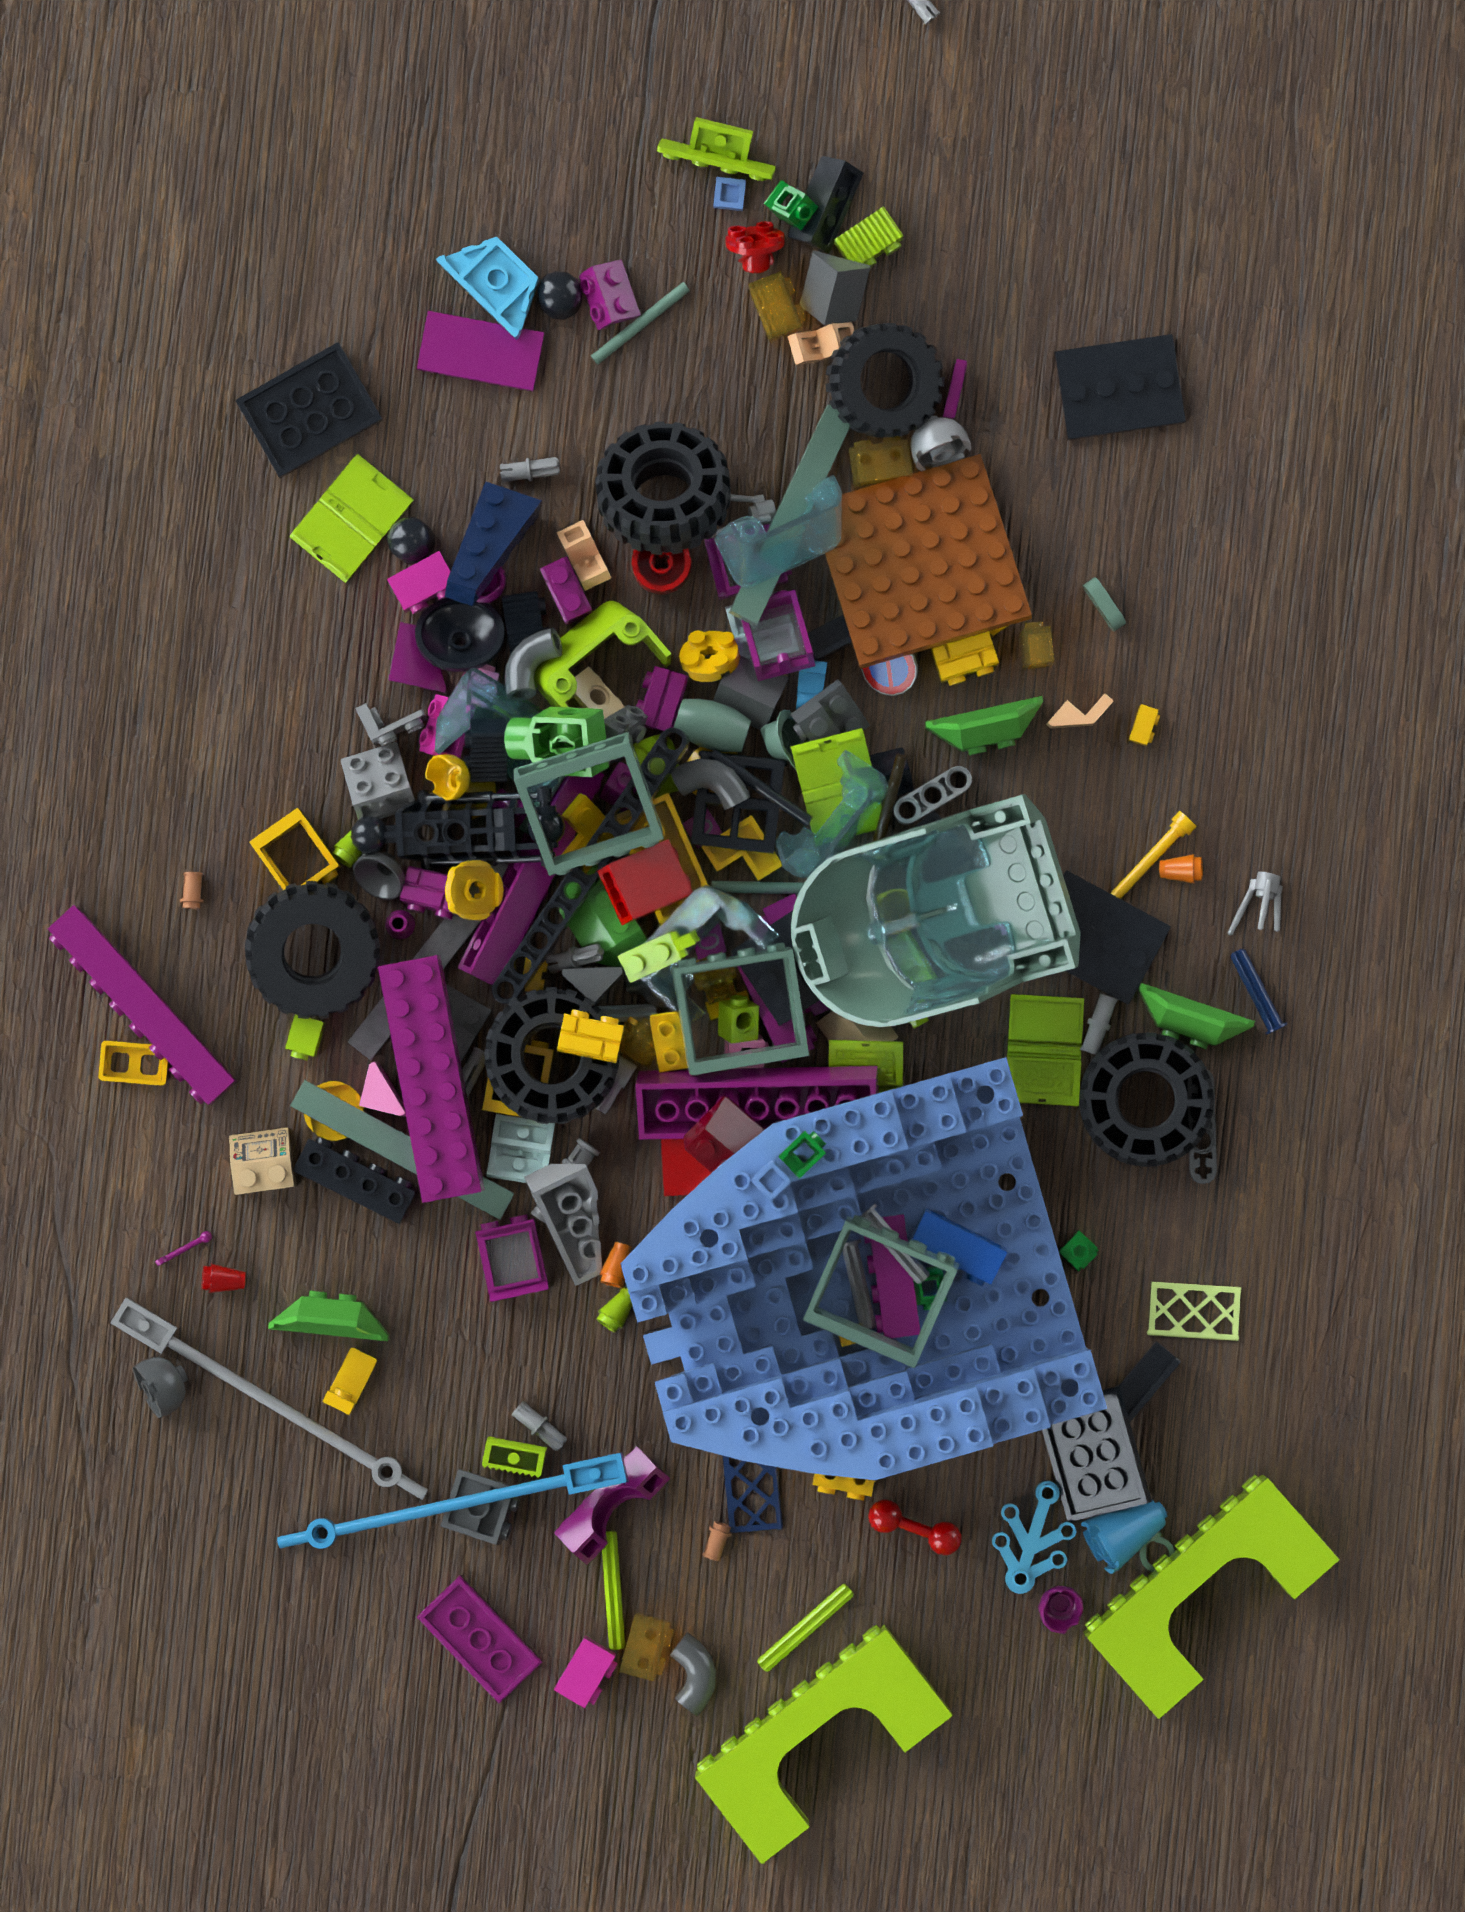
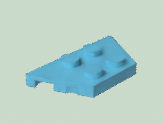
M498 237L485 240L477 246L471 245L462 248V251L448 256H439L436 259L516 340L520 337L539 283V278Z

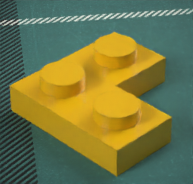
M581 793L578 794L561 815L578 833L562 854L586 847L606 817L586 795ZM605 833L601 836L600 842L612 839L614 836L611 833ZM583 865V869L586 873L592 867Z
M752 815L739 822L737 837L764 840V834ZM731 828L720 835L730 836ZM701 846L717 872L743 857L757 881H760L783 866L775 851L774 854Z

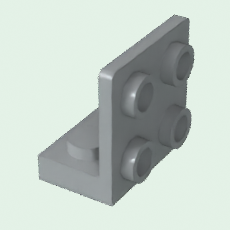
M365 703L355 708L370 740L374 745L379 743L382 747L396 741V734L406 730L410 734L424 727L423 721L428 719L423 709L380 729V727L385 725L375 707L370 709Z
M396 742L341 759L350 797L358 819L367 816L382 819L394 815L397 809L415 801Z

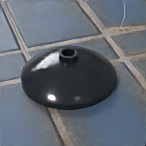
M449 598L438 600L426 608L419 617L415 628L416 644L421 655L432 665L452 672L471 671L488 664L500 652L505 638L502 618L490 604L476 602L474 606H470Z

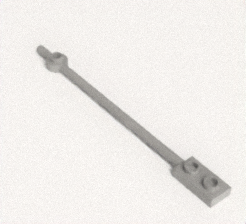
M128 1297L124 1299L111 1321V1324L161 1354H163L166 1347H169L370 1468L373 1480L378 1485L391 1487L396 1484L421 1500L425 1497L428 1489L403 1475L401 1464L395 1458L382 1457L376 1459L173 1336L178 1329L176 1326ZM390 1466L393 1470L392 1476L385 1477L382 1474V1468Z

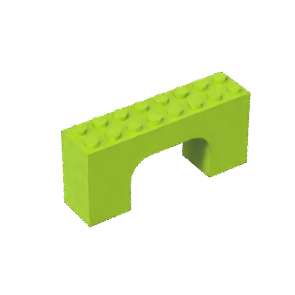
M1253 1475L1242 1485L1244 1491L1237 1497L1233 1494L1230 1495L1219 1505L1222 1510L1214 1517L1209 1514L1197 1525L1199 1530L1193 1536L1186 1534L1174 1545L1177 1550L1170 1557L1163 1554L1152 1564L1155 1569L1147 1576L1143 1573L1131 1582L1130 1587L1132 1589L1126 1595L1122 1596L1119 1593L1107 1604L1110 1608L1102 1616L1098 1613L1085 1623L1087 1628L1083 1632L1085 1636L1158 1719L1204 1680L1172 1643L1168 1630L1171 1614L1182 1601L1223 1565L1236 1558L1255 1559L1265 1567L1286 1593L1295 1600L1339 1561V1558L1264 1475L1260 1477Z
M885 1624L880 1628L877 1625L871 1627L862 1635L864 1640L860 1644L855 1646L851 1643L839 1653L840 1659L832 1665L828 1661L815 1671L816 1678L810 1683L806 1680L799 1683L791 1690L792 1697L785 1702L782 1698L768 1708L769 1715L762 1720L756 1717L744 1727L745 1733L737 1739L733 1735L721 1745V1752L715 1757L710 1753L697 1763L698 1770L696 1771L695 1779L761 1864L765 1863L810 1827L809 1819L782 1786L777 1774L778 1767L787 1752L833 1716L848 1708H862L872 1712L882 1722L905 1753L953 1716L950 1708Z

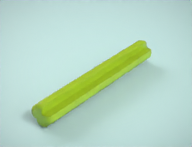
M606 1531L608 1544L602 1549L609 1648L611 1650H620L625 1648L618 1541L616 1531Z
M846 1584L839 1586L758 1658L757 1662L760 1667L766 1672L770 1671L847 1603L854 1595L852 1590Z

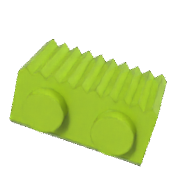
M883 206L834 239V244L844 259L871 265L870 268H872L877 263L875 258L884 252L889 256L902 246L900 241L903 240L904 235Z
M488 1436L482 1466L484 1468L488 1466L490 1469L494 1467L495 1470L500 1468L501 1471L506 1469L507 1472L512 1471L513 1474L518 1472L519 1475L522 1473L525 1476L530 1474L531 1477L535 1475L539 1478L543 1472L547 1447Z

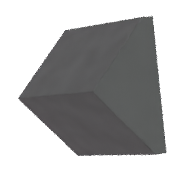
M813 250L799 306L824 325L857 321L871 265Z
M740 655L737 668L732 673L728 670L724 674L713 701L738 710L751 720L750 726L761 730L764 725L769 723L789 678L781 675L757 681L752 660Z
M623 967L562 969V975L585 997L594 1001L596 1005L623 977L624 969Z

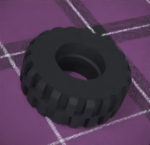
M665 421L654 422L655 424L648 426L645 424L639 425L630 433L625 432L620 435L615 444H610L604 452L605 458H602L598 463L595 483L600 515L603 516V523L608 531L615 532L617 540L623 544L629 543L632 549L641 552L646 550L650 551L651 554L662 555V553L672 552V554L682 553V550L689 547L693 549L701 545L703 539L711 538L717 532L716 526L722 525L727 517V509L730 507L731 502L729 469H727V460L724 454L718 451V445L711 438H705L703 432L693 427L689 429L685 424L677 422L665 424ZM662 475L678 477L690 485L682 495L667 501L651 500L642 496L637 491L640 485L648 479Z
M306 881V884L298 886L294 883L286 886V889L279 893L274 892L268 897V901L263 906L260 905L255 911V916L247 929L245 957L251 981L254 987L262 993V998L269 1004L273 1003L278 1007L279 1011L287 1015L293 1013L302 1019H309V1016H319V1019L329 1018L331 1013L338 1011L340 1014L349 1009L348 1006L354 1001L358 1003L365 996L364 992L368 987L372 986L380 963V943L375 923L369 915V911L363 903L360 904L355 899L352 893L347 890L344 892L338 889L337 885L331 883L322 885L317 884V881ZM307 924H319L330 928L338 937L341 945V953L337 964L328 972L317 976H306L295 972L288 965L284 955V946L288 936L295 929Z
M546 987L544 990L536 991L535 989L528 991L526 995L509 1002L508 1006L496 1016L495 1022L491 1029H489L485 1048V1064L488 1078L495 1093L502 1102L525 1119L534 1120L541 1124H564L577 1118L580 1119L588 1115V1112L595 1107L597 1108L604 1101V1098L611 1091L619 1069V1054L617 1063L581 1056L576 1072L566 1081L557 1084H547L535 1079L525 1066L524 1051L529 1039L537 1032L547 1028L561 1029L564 1013L571 1015L572 1010L589 1013V1019L598 1021L601 1020V1016H607L603 1010L595 1005L594 1001L577 994L576 991L569 989L561 990L557 989V987Z
M1146 1032L1134 1033L1114 1040L1093 1058L1082 1079L1079 1105L1087 1132L1096 1145L1105 1153L1129 1165L1141 1167L1160 1166L1183 1157L1199 1143L1211 1122L1214 1109V1094L1207 1068L1191 1048L1170 1036ZM1144 1071L1154 1072L1163 1076L1170 1083L1175 1096L1174 1108L1169 1118L1162 1124L1152 1128H1141L1128 1122L1122 1115L1118 1105L1119 1091L1125 1080L1133 1074ZM1196 1075L1197 1078H1192V1084L1198 1086V1094L1192 1093V1099H1188L1187 1080ZM1188 1106L1190 1107L1191 1117L1197 1122H1193L1192 1131L1189 1130Z

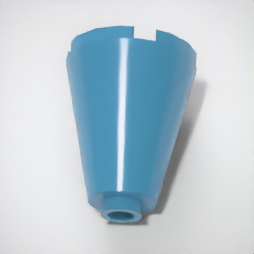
M1152 1500L1148 1504L1088 1518L1081 1523V1526L1087 1527L1083 1535L1098 1562L1104 1559L1108 1564L1104 1569L1113 1574L1122 1568L1166 1525L1165 1518L1168 1516L1163 1505Z

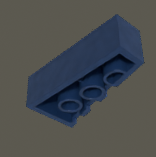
M485 481L449 574L445 591L446 598L474 606L493 580L496 572L505 564L510 553L517 544L519 545L527 530L538 519L542 500Z

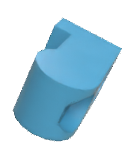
M815 661L814 667L799 670L796 710L823 690L827 662Z

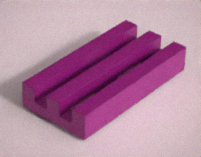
M956 359L943 417L953 420L955 419L968 364L965 360Z

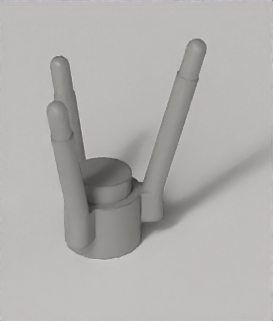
M731 494V501L753 503V506L748 507L750 519L717 529L715 538L771 524L776 513L773 500H764L763 494L756 496Z
M1258 872L1257 878L1250 880L1249 889L1228 930L1229 936L1234 934L1255 891H1257L1256 897L1262 898L1258 929L1262 930L1264 928L1269 900L1274 898V930L1276 932L1280 931L1281 893L1283 886L1279 885L1280 876L1267 872Z

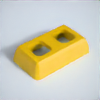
M103 1041L101 1044L98 1077L102 1081L162 1086L166 1083L168 1061L166 1058H163L161 1061L159 1060L158 1073L156 1075L142 1074L140 1071L141 1058L143 1055H154L149 1049L152 1044ZM113 1053H127L129 1055L127 1072H113L111 1070Z

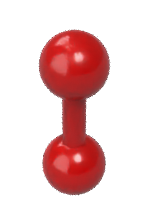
M887 1499L875 1502L869 1510V1523L873 1529L880 1533H890L897 1528L904 1529L928 1538L931 1549L940 1555L953 1554L961 1545V1532L951 1522L943 1521L935 1524L933 1527L903 1517L900 1507L895 1502Z

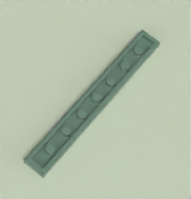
M829 404L824 409L729 611L730 614L753 626H756L851 426L849 423H843L838 417L840 414L838 410L832 409Z
M304 1079L290 1105L291 1107L417 1175L410 1136ZM483 1177L484 1191L457 1196L500 1220L514 1193Z

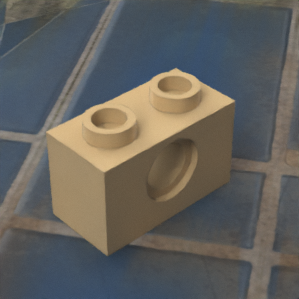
M589 666L575 677L577 691L566 702L568 707L603 709L604 719L625 707L621 700L602 682V679Z

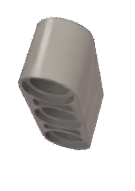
M962 766L952 767L905 795L895 804L893 810L895 819L903 825L913 824L965 793L972 783L970 772ZM960 772L965 776L966 785L964 787L955 788L951 785L950 776L953 773ZM928 788H936L941 794V799L939 802L931 804L925 800L924 792ZM901 804H912L915 808V815L910 819L902 818L898 812Z

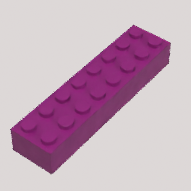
M441 955L378 966L422 1203L482 1192L485 1188Z
M878 1067L743 1068L692 1076L688 1070H673L660 1073L659 1070L639 1071L636 1080L639 1140L684 1139V1135L724 1095L728 1096L764 1129H767L773 1123L878 1094Z

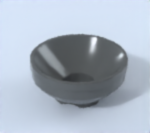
M386 852L365 853L354 864L353 874L356 881L370 895L383 900H391L398 897L405 883V876L401 865L395 860L393 855ZM382 864H384V865H385L386 867H388L390 870L385 869V868L382 866Z

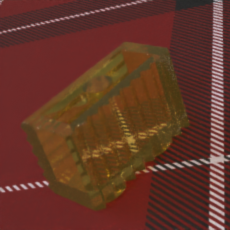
M780 271L748 284V290L769 343L803 330L801 322L806 321L801 305H794L791 294H794L795 290L789 276L784 278Z
M1043 622L1026 623L1018 637L1020 639L1019 644L1021 645L1020 650L1022 651L1020 656L1023 657L1021 660L1023 663L1022 668L1026 670L1051 667L1054 663L1051 626H1044Z

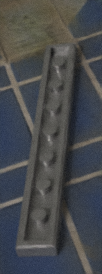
M499 863L497 866L490 867L493 868L495 873H499L502 878L508 865L506 863ZM474 882L469 891L473 898L475 893H479V887H475ZM453 916L452 920L444 919L412 960L441 955L444 969L481 920H467L458 916ZM382 997L348 1040L350 1045L369 1060L375 1057L391 1036L384 997Z

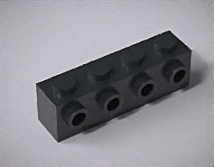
M317 1136L316 1140L308 1139L293 1169L294 1172L398 1224L402 1223L417 1191L411 1189L413 1186L412 1182L397 1176L396 1180L385 1176L386 1169L374 1163L367 1167L358 1162L360 1159L358 1155L345 1149L341 1154L331 1149L333 1143L322 1137Z

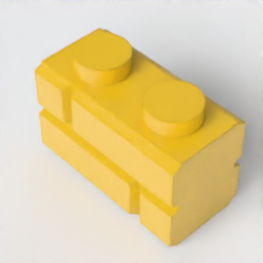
M989 631L931 648L941 683L948 681L949 686L965 682V676L975 672L977 677L995 672L993 667L999 664Z
M572 1010L571 1015L564 1013L557 1051L617 1063L624 1026L618 1025L619 1019L601 1016V1020L598 1021L589 1019V1013Z

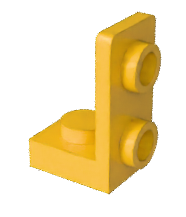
M673 1011L651 1015L650 1025L659 1073L686 1069L687 1061L679 1012Z
M354 1347L350 1348L330 1390L327 1391L322 1402L350 1415L377 1363V1359Z

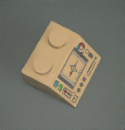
M289 1127L229 1136L230 1166L235 1195L297 1186L295 1172L293 1171L294 1162Z

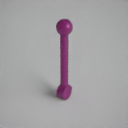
M209 1231L202 1232L199 1238L161 1257L155 1263L157 1266H160L202 1242H210L212 1234Z

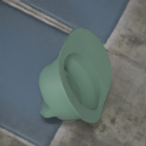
M782 710L777 720L764 725L760 732L770 756L774 759L789 761L796 770L790 746L806 743L808 740L802 741L792 727L796 723L790 715L792 712L790 710Z

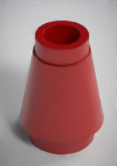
M212 1263L211 1266H203L202 1290H209V1293L244 1289V1271Z

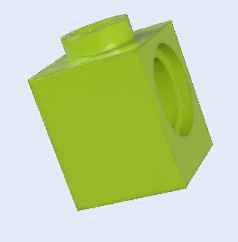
M734 995L730 997V1000L719 1001L718 1036L731 1044L758 1040L759 1006L743 995Z
M295 1014L285 1049L292 1050L290 1056L308 1061L309 1055L316 1057L326 1023L311 1018H298V1015Z

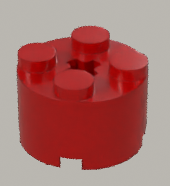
M688 548L682 550V553L672 554V552L662 553V555L651 554L650 551L646 550L643 552L633 550L631 562L633 574L636 581L645 590L654 594L666 595L680 589L688 580L691 572V556ZM657 557L661 560L665 557L668 558V568L664 569L661 567L656 569L655 559Z

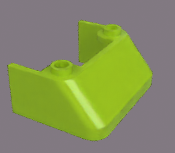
M607 601L560 638L562 655L546 660L537 667L534 675L535 687L552 707H568L566 702L577 691V681L570 670L613 635H616L622 643L627 645H636L643 640L666 668L671 664V652L639 616L619 602Z

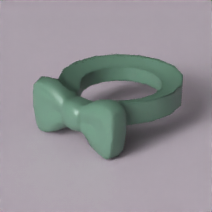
M1161 1531L1139 1550L1142 1565L1151 1572L1155 1569L1146 1559L1147 1544L1155 1541L1165 1545L1169 1551V1557L1175 1552L1173 1545L1167 1539L1160 1537L1162 1535Z

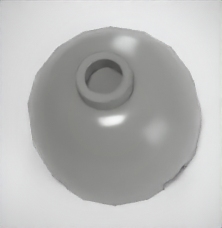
M932 416L930 419H925L923 421L924 425L915 430L911 437L910 448L916 468L921 471L926 470L924 466H933L934 468L961 460L965 457L963 451L966 448L969 452L971 450V443L964 428L955 420L946 417L938 418L937 416Z

